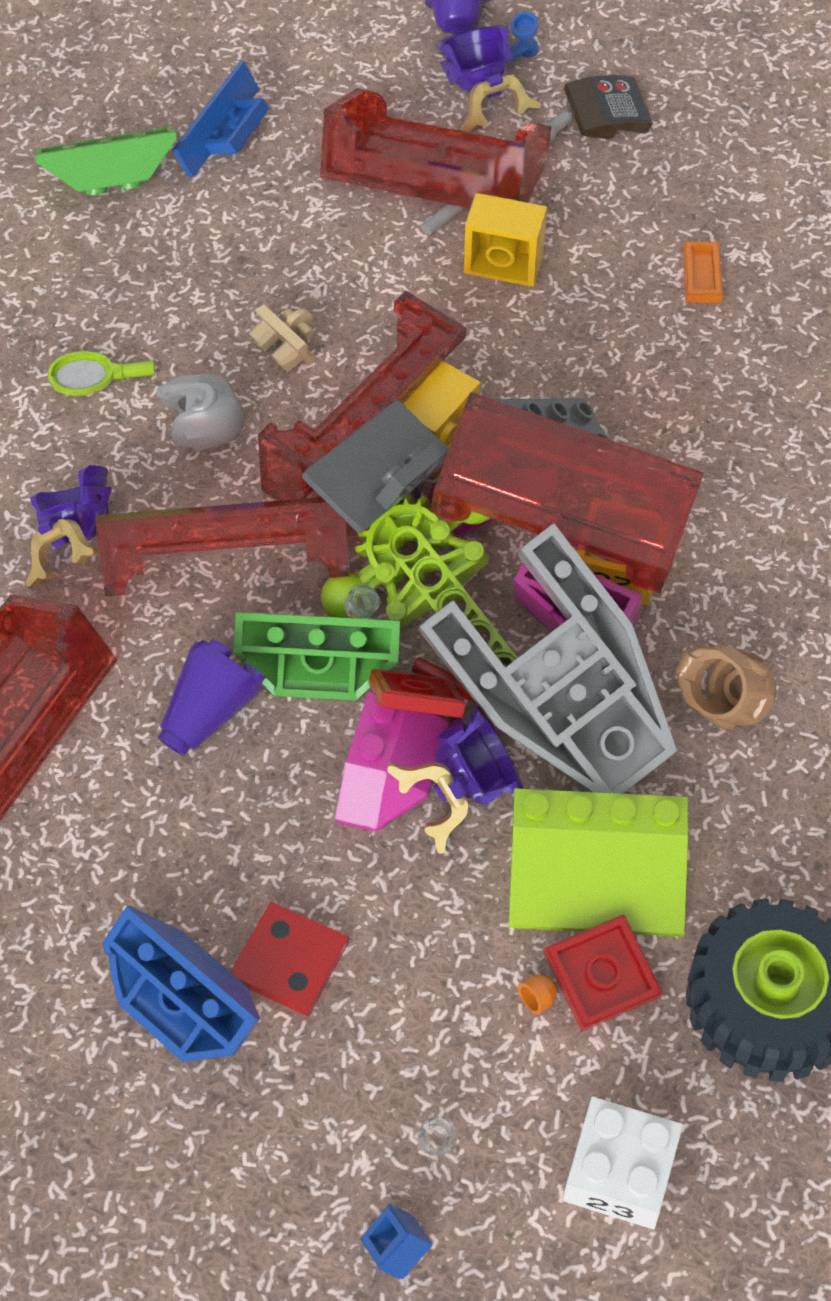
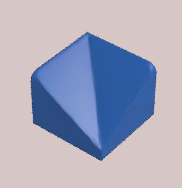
M391 1203L360 1238L379 1270L398 1279L405 1278L433 1245L414 1216Z

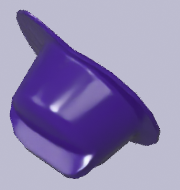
M425 0V5L433 9L436 24L444 33L456 35L476 29L479 22L481 5L493 0Z

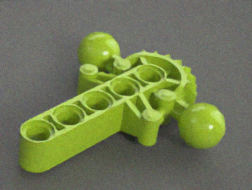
M467 474L458 478L450 489L449 503L436 513L429 510L430 500L427 496L422 495L416 504L411 494L405 496L403 504L398 502L370 525L369 530H364L362 533L357 534L360 540L366 543L355 546V552L359 556L368 557L370 564L357 574L350 572L335 574L329 577L322 587L321 605L329 617L361 618L369 608L370 593L382 585L387 589L388 593L386 597L388 603L386 614L390 620L401 621L400 628L409 626L413 620L432 608L437 613L453 600L454 602H465L466 609L464 615L478 633L486 632L490 634V641L487 645L501 663L511 664L517 659V656L462 586L479 569L486 567L489 562V556L480 542H470L465 538L460 540L455 537L452 531L463 522L480 524L487 521L497 510L499 503L498 490L495 484L483 475ZM409 541L418 542V548L413 554L401 555V549L405 543ZM452 546L456 548L454 551L441 556L436 553V551L445 550ZM433 571L442 572V578L438 584L429 587L424 585V580L429 573ZM405 574H407L410 580L401 592L398 593L397 588L402 583Z

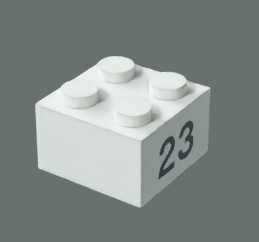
M592 1096L566 1183L563 1201L655 1229L683 1124Z

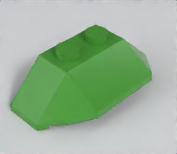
M167 126L34 149V155L37 164L78 192L85 191L86 195H96L106 192V187L120 185L121 189L141 186V181L149 180L177 140L174 127Z
M235 612L233 654L241 662L252 666L265 677L262 684L274 696L357 701L370 689L368 682L370 671L373 668L391 670L399 662L401 621Z

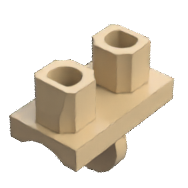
M264 304L256 311L261 321L252 329L249 336L265 352L280 339L283 343L271 356L287 373L302 360L308 366L317 360L316 356L308 350L307 343L300 338L304 336L306 339H309L314 335V330L311 328L313 316L305 308H300L295 312L291 309L285 310L282 315L286 320L285 323Z

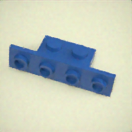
M241 61L236 65L172 149L186 175L189 177L195 176L210 155H233L243 148L244 142L252 131L260 125L261 119L269 110L264 98H253L259 91V87L245 61Z

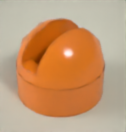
M537 974L527 978L518 985V994L527 1008L533 1014L539 1015L554 1003L557 987L549 977Z

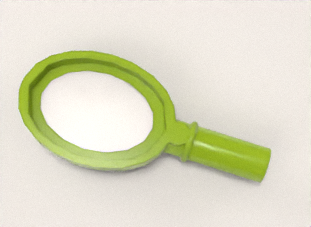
M77 351L63 355L56 359L48 370V379L52 388L57 392L72 396L88 395L101 391L115 379L124 380V378L155 375L154 360L112 364L105 355L90 351Z

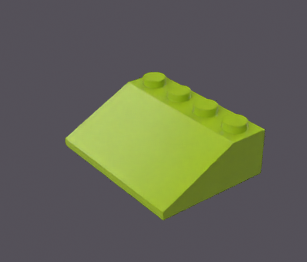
M515 788L512 813L509 928L583 932L624 914L634 934L684 937L688 853V797Z

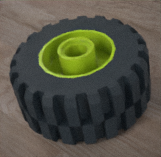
M767 898L753 900L750 909H747L745 904L741 903L729 909L727 918L725 916H718L710 924L708 933L703 934L697 944L687 979L686 1005L692 1007L689 1019L694 1030L704 1029L701 1037L702 1044L709 1052L717 1047L722 1052L719 1059L721 1063L731 1069L736 1062L746 1067L743 1075L754 1079L757 1078L760 1071L769 1073V1081L783 1082L787 1072H792L794 1078L798 1080L810 1076L814 1065L817 1070H823L831 1064V918H828L825 922L817 917L819 910L806 905L805 910L793 907L794 901L780 899L778 905H770Z

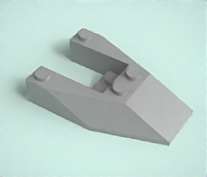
M552 524L523 546L517 556L567 621L506 668L454 600L421 624L418 631L498 729L590 791L623 794L676 753L677 749L632 623L557 526Z

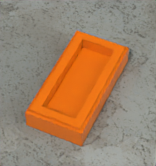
M683 241L685 303L722 304L723 291L719 242Z

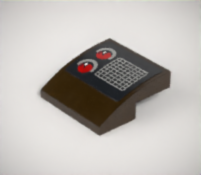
M593 76L568 82L564 86V91L582 136L612 139L617 130L647 133L653 125L634 76Z

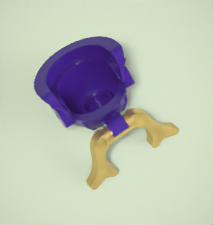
M494 25L466 31L445 38L435 44V47L445 58V60L440 61V64L450 84L457 83L463 90L470 92L469 114L461 126V130L464 132H469L477 125L487 126L488 121L481 111V101L486 96L492 98L501 95V90L504 89L512 90L515 97L514 111L518 114H523L527 108L541 107L539 101L531 99L526 94L520 81L515 76L504 74L505 67H508L513 60L509 44H507L509 38V28L507 25Z
M89 465L78 472L80 486L57 492H39L30 497L31 505L37 510L39 526L31 541L32 565L26 580L28 587L39 586L44 579H53L54 573L48 565L46 556L47 549L51 543L55 548L66 542L70 543L72 546L73 563H85L88 556H99L101 554L100 548L91 545L88 541L104 528L109 516L108 499L112 488L106 487L109 472L106 467Z
M479 706L476 707L472 715H469L465 724L461 718H458L437 737L440 745L435 753V762L414 767H405L394 762L387 764L388 773L399 781V791L401 793H407L411 786L420 780L431 779L436 783L434 789L440 799L449 802L451 811L445 818L435 822H427L424 826L425 833L435 838L436 849L439 854L445 852L446 840L451 831L466 817L468 812L467 798H474L476 803L487 805L502 796V792L513 793L515 788L523 789L519 773L505 745Z

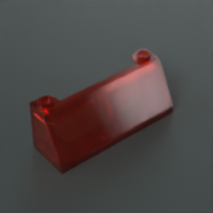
M356 88L324 108L320 177L471 209L476 193L527 203L548 161L552 126L526 123L517 131L514 142L388 117L386 102L380 94Z
M405 290L394 301L393 312L398 315L397 348L315 429L298 420L292 429L277 430V426L270 422L258 434L261 490L292 510L314 491L302 478L305 470L393 402L398 400L402 403L466 338L467 328Z
M470 392L434 488L430 512L449 522L464 521L469 518L471 512H475L538 535L552 524H555L572 547L626 565L625 574L634 586L660 594L670 571L704 472Z
M322 497L96 515L95 522L105 597L126 595L128 580L134 574L144 575L143 556L306 543L307 561H316V559L321 561L328 569L329 578L350 576L346 521Z
M10 594L0 607V821L118 660L78 605Z

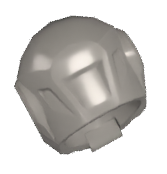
M209 374L178 376L172 378L170 382L159 386L156 391L157 396L166 408H173L181 413L174 419L171 426L173 441L180 447L193 448L197 452L225 445L235 440L243 429L245 421L244 410L231 384L223 377Z

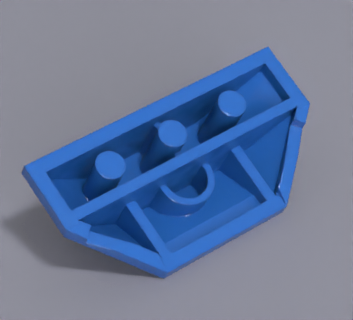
M126 906L102 942L105 954L109 956L110 974L118 1005L182 1062L236 1055L260 1020L248 987L187 934L132 906Z

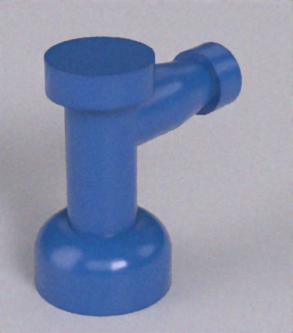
M530 12L518 13L511 21L512 33L519 39V41L510 46L513 60L521 55L528 58L534 57L539 51L538 43L533 38L538 32L536 16Z

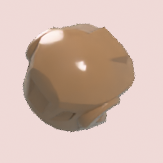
M718 644L714 647L700 646L692 651L686 650L674 670L678 675V686L689 707L725 730H732L736 726H751L760 722L771 710L776 698V684L769 664L762 657L755 653H749L744 649ZM714 663L707 678V701L702 694L701 679L704 671L710 664Z

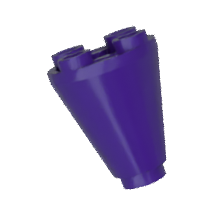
M211 639L209 643L201 640V642L195 641L190 648L160 725L162 731L157 738L181 756H185L189 749H196L252 701L262 690L260 684L265 677L248 664H244L241 667L230 659L232 655L231 650L214 639Z

